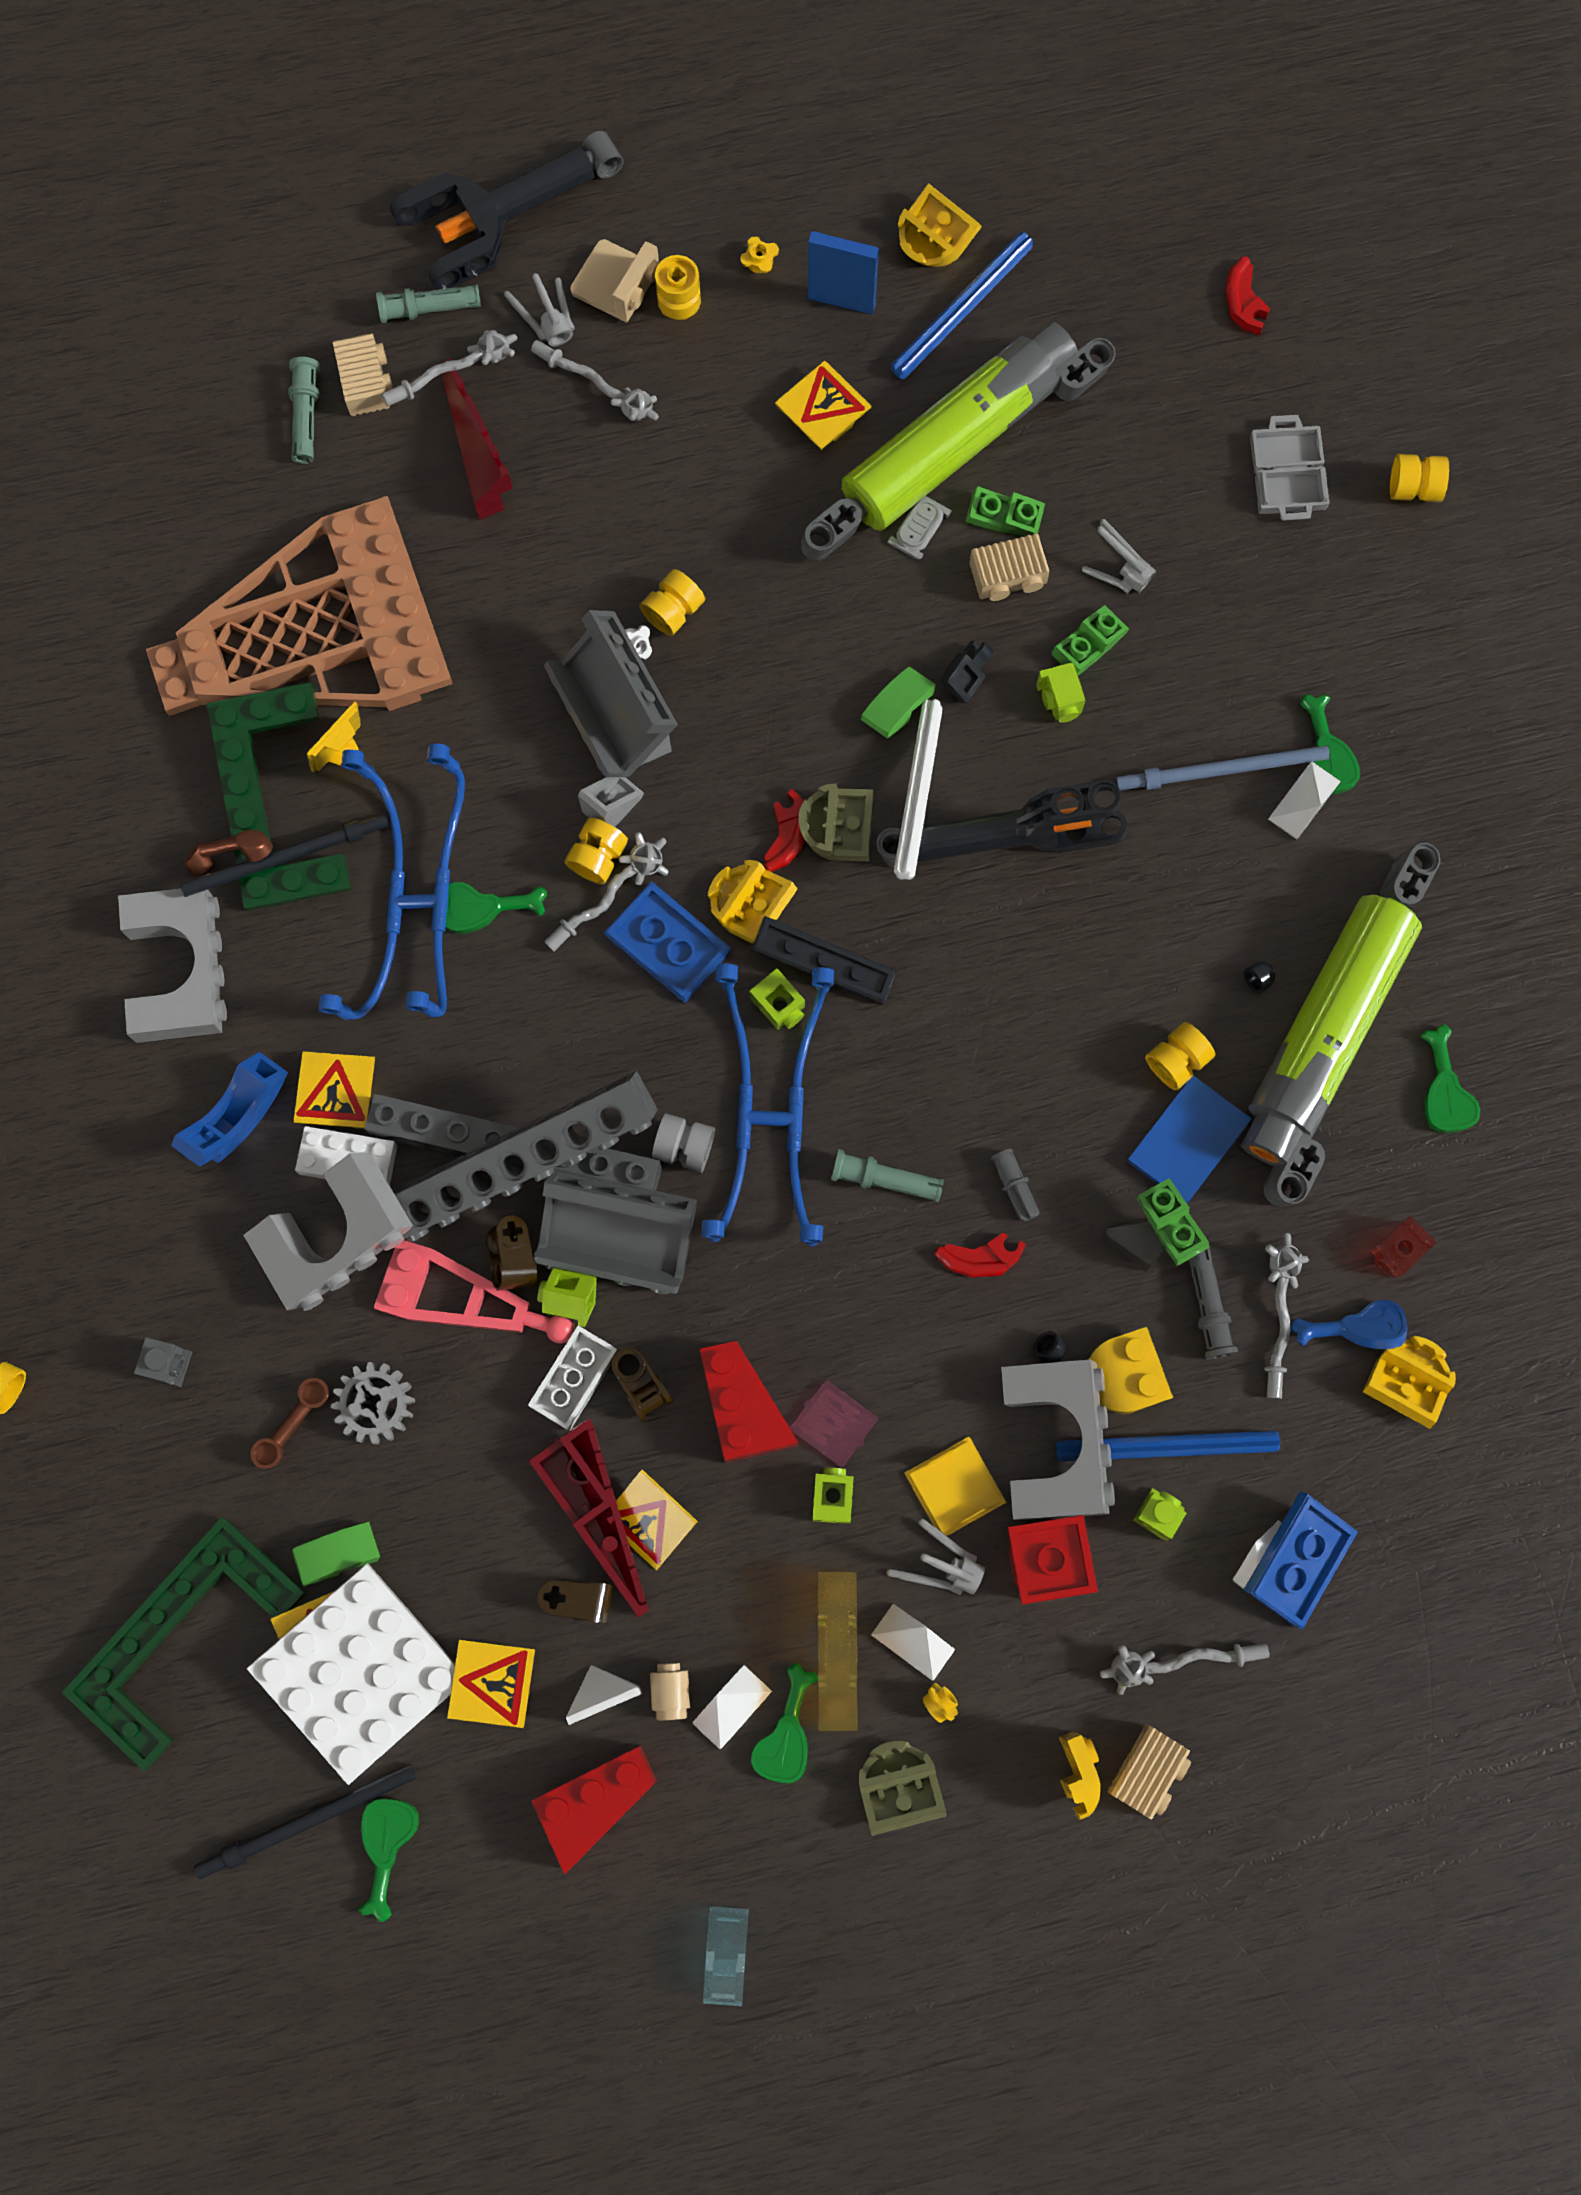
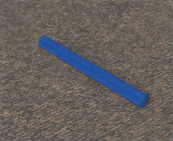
M1020 232L892 362V373L901 380L905 379L1032 249V238L1025 232Z
M1276 1431L1103 1439L1104 1444H1109L1111 1459L1276 1452L1280 1449V1438ZM1082 1440L1058 1441L1055 1447L1057 1461H1077L1082 1448Z

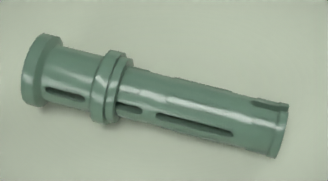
M478 284L426 292H414L410 288L404 289L403 293L383 295L382 292H376L381 324L387 323L388 319L408 317L409 320H415V318H418V314L481 307Z
M296 357L289 361V369L292 371V386L288 389V395L293 401L291 459L296 463L308 464L309 461H314V404L319 399V390L316 388V374L320 371V364L317 360L309 357Z
M842 1149L837 1151L831 1175V1181L836 1182L838 1179L858 1183L863 1189L871 1188V1185L935 1202H939L942 1193L941 1187L944 1184V1179H936L877 1164V1160L874 1157L868 1156L867 1159L847 1155Z

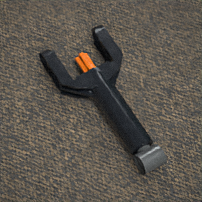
M597 131L590 134L584 140L582 148L579 146L490 191L484 190L468 178L443 173L396 197L390 204V212L398 224L413 226L459 203L462 213L436 225L441 240L446 244L472 230L478 239L439 258L429 272V278L436 290L454 288L495 268L502 249V234L507 221L594 179V170L600 178L612 177L622 168L623 159L605 131ZM406 208H410L408 211L402 213Z
M1100 780L1052 788L1030 798L1022 809L923 825L917 862L1021 845H1030L1042 851L1064 853L1119 843L1128 833L1126 818L1121 812L1117 811L1122 800L1119 787L1109 780ZM1103 790H1109L1115 795L1114 803L1106 808L1099 807L1094 802L1096 794ZM1066 796H1072L1079 802L1078 807L1063 810L1058 809V803ZM1115 818L1121 822L1122 826L1117 834L1107 835L1101 830V826L1106 819ZM898 828L885 829L877 838V849L884 862L892 868L895 866L897 853L889 854L887 850L891 844L899 842L901 829ZM1086 828V834L1081 840L1072 841L1066 836V831Z

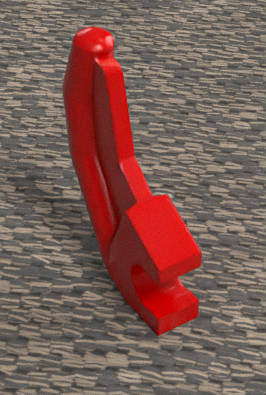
M1242 256L1230 268L1225 286L1231 318L1241 328L1260 336L1264 323L1255 320L1254 317L1266 320L1270 308L1259 296L1256 297L1251 289L1253 265L1248 257Z
M793 788L787 792V797L794 803L792 807L784 808L778 801L774 804L779 836L764 857V868L770 872L788 866L803 849L805 843L798 821L800 807L804 800Z
M1001 1233L986 1245L974 1250L946 1244L944 1247L939 1246L934 1255L948 1270L970 1278L1002 1276L1018 1262L1026 1244L1020 1241L1015 1251H1007L1004 1248V1241L1008 1235Z

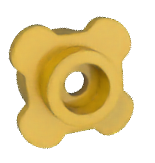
M751 237L747 241L748 248L746 253H743L740 257L741 263L755 273H767L772 269L773 258L778 255L779 248L775 243L768 244L761 241L759 237Z
M934 1683L928 1689V1694L923 1697V1702L929 1713L938 1722L942 1723L946 1719L952 1721L954 1716L958 1714L956 1708L958 1706L957 1700L947 1687L941 1688L937 1683Z

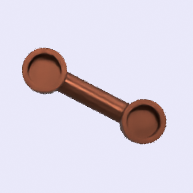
M244 830L232 837L207 843L199 841L185 858L184 866L192 876H198L212 867L215 861L213 855L240 849L249 862H257L264 859L272 851L273 845L261 831Z
M309 1378L303 1381L298 1389L300 1401L270 1439L258 1440L252 1446L250 1456L252 1462L257 1467L269 1469L280 1463L283 1458V1445L312 1408L321 1407L327 1402L329 1388L323 1380Z

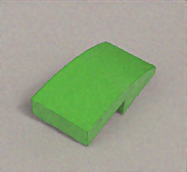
M977 486L973 491L965 522L1003 533L1032 536L1035 533L1038 534L1045 503L1015 492L1010 497Z
M1104 605L1085 619L1077 631L1056 645L1051 655L1061 665L1073 662L1079 676L1112 648L1128 632L1129 628Z
M909 666L877 695L861 715V720L884 737L889 738L910 722L911 712L934 695L936 684Z
M1170 1178L1137 1196L1149 1222L1176 1266L1209 1248V1241L1189 1214L1188 1204Z
M369 1522L328 1534L292 1550L302 1587L338 1577L342 1571L360 1567L366 1563L377 1562L380 1558Z

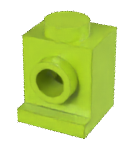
M1071 662L1039 671L1036 686L1038 691L1042 690L1044 706L1046 710H1052L1055 721L1059 720L1061 723L1068 722L1082 714L1086 700L1074 663Z
M778 969L774 970L749 991L750 1001L761 1010L777 1030L784 1025L790 1029L804 1017L802 1010L805 1008V999ZM776 1001H784L787 1007L782 1011L774 1009L773 1005Z
M554 1267L548 1280H542L538 1290L537 1300L542 1303V1313L578 1320L579 1326L585 1327L595 1306L597 1277Z
M824 1468L823 1474H816L813 1522L851 1523L854 1476H846V1469ZM830 1489L838 1490L840 1500L836 1503H830L826 1499V1492Z
M1151 1488L1133 1521L1166 1541L1173 1538L1187 1513L1177 1498L1164 1491L1160 1493Z

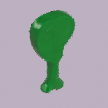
M1305 694L1301 698L1300 706L1307 710L1311 716L1316 735L1315 747L1327 745L1329 748L1328 760L1315 761L1313 763L1340 781L1331 795L1346 792L1352 789L1360 779L1359 764L1351 749L1329 732L1324 709L1330 697L1326 694L1318 697Z
M463 882L449 884L446 929L450 933L458 935L472 933L488 926L501 911L530 909L541 917L545 912L543 901L547 897V891L541 886H536L530 893L525 895L498 897L493 894H481L469 884Z
M1445 1024L1439 1025L1435 1031L1425 1030L1420 1035V1038L1428 1042L1432 1047L1437 1070L1436 1076L1426 1092L1424 1112L1426 1122L1432 1130L1439 1133H1456L1469 1129L1477 1123L1480 1117V1107L1475 1097L1460 1086L1457 1075L1451 1070L1447 1040L1452 1030Z
M794 1663L787 1668L791 1687L784 1712L779 1718L775 1730L759 1740L751 1753V1764L760 1776L783 1784L798 1781L805 1772L808 1745L805 1732L799 1721V1712L805 1690L812 1683L819 1680L815 1672H805L798 1663Z
M391 1798L375 1799L367 1805L362 1817V1840L368 1856L375 1865L371 1895L364 1904L358 1907V1911L362 1915H374L379 1922L386 1921L392 1913L386 1903V1894L390 1871L396 1861L397 1852L402 1845L414 1836L419 1826V1814L416 1808L403 1800Z

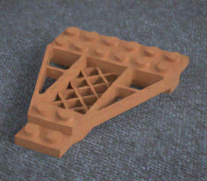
M388 496L321 517L176 632L177 639L146 649L165 711L169 716L201 705H207L210 702L265 692L266 690L315 674L322 690L321 692H315L317 705L351 706L356 702L361 707H387L388 711L421 701V694L453 684ZM327 534L338 564V571L301 585H294L286 563L320 536ZM281 568L286 582L284 590L232 607ZM347 590L348 596L340 592ZM321 598L317 607L308 604V602ZM331 598L345 603L338 617L324 611ZM299 608L312 614L305 628L291 622ZM352 608L358 626L346 621ZM287 610L283 618L275 615V613ZM320 618L334 624L327 638L313 632ZM266 619L279 625L272 639L258 633ZM255 620L250 629L241 625ZM341 628L356 633L351 643L341 645L334 642ZM287 629L301 634L293 649L280 643ZM233 630L246 635L239 650L225 644ZM221 631L219 637L217 638L216 633ZM254 639L268 645L260 660L247 654ZM308 639L323 644L318 654L308 656L301 653ZM276 649L290 655L285 665L280 667L268 664ZM222 651L235 656L228 669ZM366 657L370 658L380 687L378 694L329 693L323 675L324 671ZM243 660L256 666L252 675L246 678L235 675Z

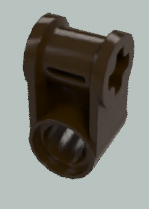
M509 1215L503 1217L496 1226L488 1231L486 1236L493 1286L497 1291L535 1286L537 1267L532 1255L527 1225L517 1216Z
M624 1348L615 1354L612 1360L613 1372L641 1422L646 1420L648 1413L664 1403L668 1405L673 1403L659 1377L653 1373L644 1356L638 1350ZM626 1356H634L640 1362L638 1372L632 1376H625L619 1370V1364ZM653 1393H657L656 1395H654V1396L651 1397L650 1399H648V1400H646L645 1402L641 1403L642 1400L646 1399L647 1397H649V1396L652 1395Z
M552 1580L542 1585L539 1589L537 1600L540 1608L550 1615L572 1617L574 1620L608 1623L613 1585L579 1581L578 1583ZM554 1586L560 1587V1594L566 1595L565 1602L558 1603L557 1609L551 1608V1601L545 1600L546 1593L553 1592Z

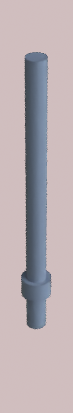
M1326 745L1159 770L1158 767L1143 769V773L1116 777V785L1120 791L1145 787L1146 790L1161 788V784L1328 760L1329 748Z

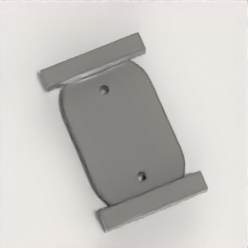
M927 496L923 497L911 508L897 530L896 538L891 536L888 544L921 561L924 554L920 550L927 546L940 526L943 516L948 518L952 510Z

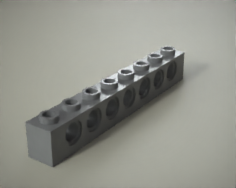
M637 1070L393 1189V1193L414 1226L402 1235L404 1239L407 1238L409 1242H413L429 1232L427 1228L437 1223L440 1227L451 1224L460 1217L458 1213L470 1208L471 1212L484 1208L491 1202L490 1198L499 1193L506 1197L517 1192L523 1187L522 1182L530 1178H534L535 1182L540 1181L551 1175L555 1171L553 1167L564 1162L567 1166L576 1164L587 1156V1151L598 1147L600 1151L607 1149L619 1141L618 1136L628 1131L635 1135L649 1128L652 1125L651 1120L658 1109ZM605 1108L616 1109L621 1115V1120L614 1121L609 1119L605 1113ZM573 1124L585 1126L589 1136L578 1135L573 1129ZM547 1139L553 1142L556 1151L549 1152L545 1150L541 1145V1140ZM509 1155L520 1157L524 1167L514 1166L510 1162ZM477 1171L487 1172L491 1176L492 1182L482 1181ZM446 1186L455 1187L460 1193V1198L451 1196L447 1192ZM415 1201L424 1203L429 1213L421 1212L416 1207Z
M374 1094L364 1129L372 1138L391 1140L398 1144L458 1158L519 1127ZM547 1139L541 1140V1145L545 1150L549 1152L556 1151L553 1142ZM598 1147L587 1151V1156L576 1164L567 1166L564 1162L553 1167L655 1191L657 1190L662 1171L659 1160L608 1148L600 1151ZM509 1155L510 1162L514 1166L524 1167L520 1157Z

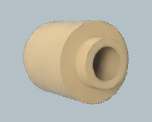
M680 1663L657 1664V1672L650 1673L652 1711H656V1720L687 1718L686 1709L690 1708L688 1670H680Z

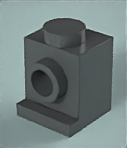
M145 1337L134 1374L182 1387L192 1351L180 1348L174 1344Z

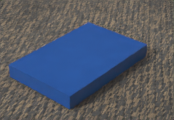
M815 231L811 232L808 241V299L873 315L876 305L879 248Z
M652 881L604 932L606 938L684 1004L716 970V965L721 964L732 952L730 946Z
M1193 1075L1126 1162L1156 1184L1170 1178L1185 1202L1188 1203L1251 1121V1118Z
M1299 1492L1243 1590L1288 1623L1303 1630L1358 1531L1310 1495Z

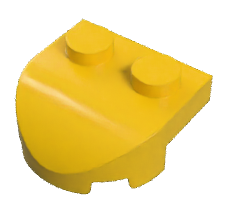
M928 183L909 211L904 209L899 218L900 246L915 262L930 267H941L951 264L958 259L982 226Z
M745 860V865L737 866L733 869L727 866L721 870L713 879L708 896L711 900V912L721 925L731 934L753 944L762 918L767 916L777 920L797 891V887L792 881L765 870L760 862Z
M1147 1327L1107 1340L1096 1348L1088 1359L1095 1361L1097 1368L1103 1369L1105 1390L1099 1391L1100 1406H1106V1409L1114 1412V1414L1134 1413L1135 1411L1173 1398Z
M1412 1336L1406 1339L1402 1346L1386 1349L1379 1356L1363 1392L1431 1429L1438 1420L1447 1394L1455 1386L1456 1375L1455 1371L1450 1372L1449 1366L1445 1361L1446 1353L1441 1347L1426 1338Z
M1070 1732L1059 1737L1074 1774L1061 1779L1060 1782L1067 1798H1073L1076 1804H1080L1073 1807L1078 1820H1082L1094 1812L1099 1802L1100 1781L1094 1763L1098 1762L1099 1758L1091 1739H1086V1737H1082L1081 1734L1076 1732Z

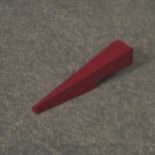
M448 358L444 360L442 363L453 360L451 358ZM457 370L444 372L441 375L479 520L504 510L500 494L513 489L509 472L506 466H503L499 458V452L496 446L493 445L488 430L471 396L467 395L461 376L458 375Z
M588 1418L530 1458L529 1462L639 1618L649 1610L595 1429L592 1421Z

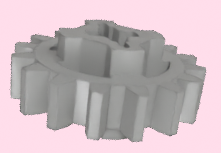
M373 1362L367 1363L365 1372L359 1367L354 1366L353 1373L355 1376L351 1379L343 1375L341 1380L345 1384L344 1389L338 1388L333 1391V1393L340 1396V1402L331 1404V1408L341 1411V1415L335 1419V1422L339 1425L348 1424L343 1432L347 1436H351L357 1431V1442L364 1443L367 1436H370L372 1444L378 1445L380 1435H384L387 1440L392 1441L394 1439L392 1430L396 1428L404 1432L406 1428L401 1420L403 1417L412 1418L414 1415L406 1410L407 1405L415 1403V1398L405 1395V1392L412 1388L411 1384L408 1382L400 1384L399 1381L403 1374L397 1370L389 1375L390 1366L384 1363L379 1371H377ZM370 1379H382L390 1383L391 1386L379 1389L374 1386ZM357 1389L355 1401L350 1404L351 1395ZM368 1392H370L371 1395L375 1396L378 1399L381 1398V1400L376 1403L378 1410L376 1411L378 1414H376L375 1411L366 1408V1406L370 1404V1395ZM397 1402L396 1411L390 1419L389 1413L392 1404ZM369 1418L376 1428L362 1427L356 1421Z

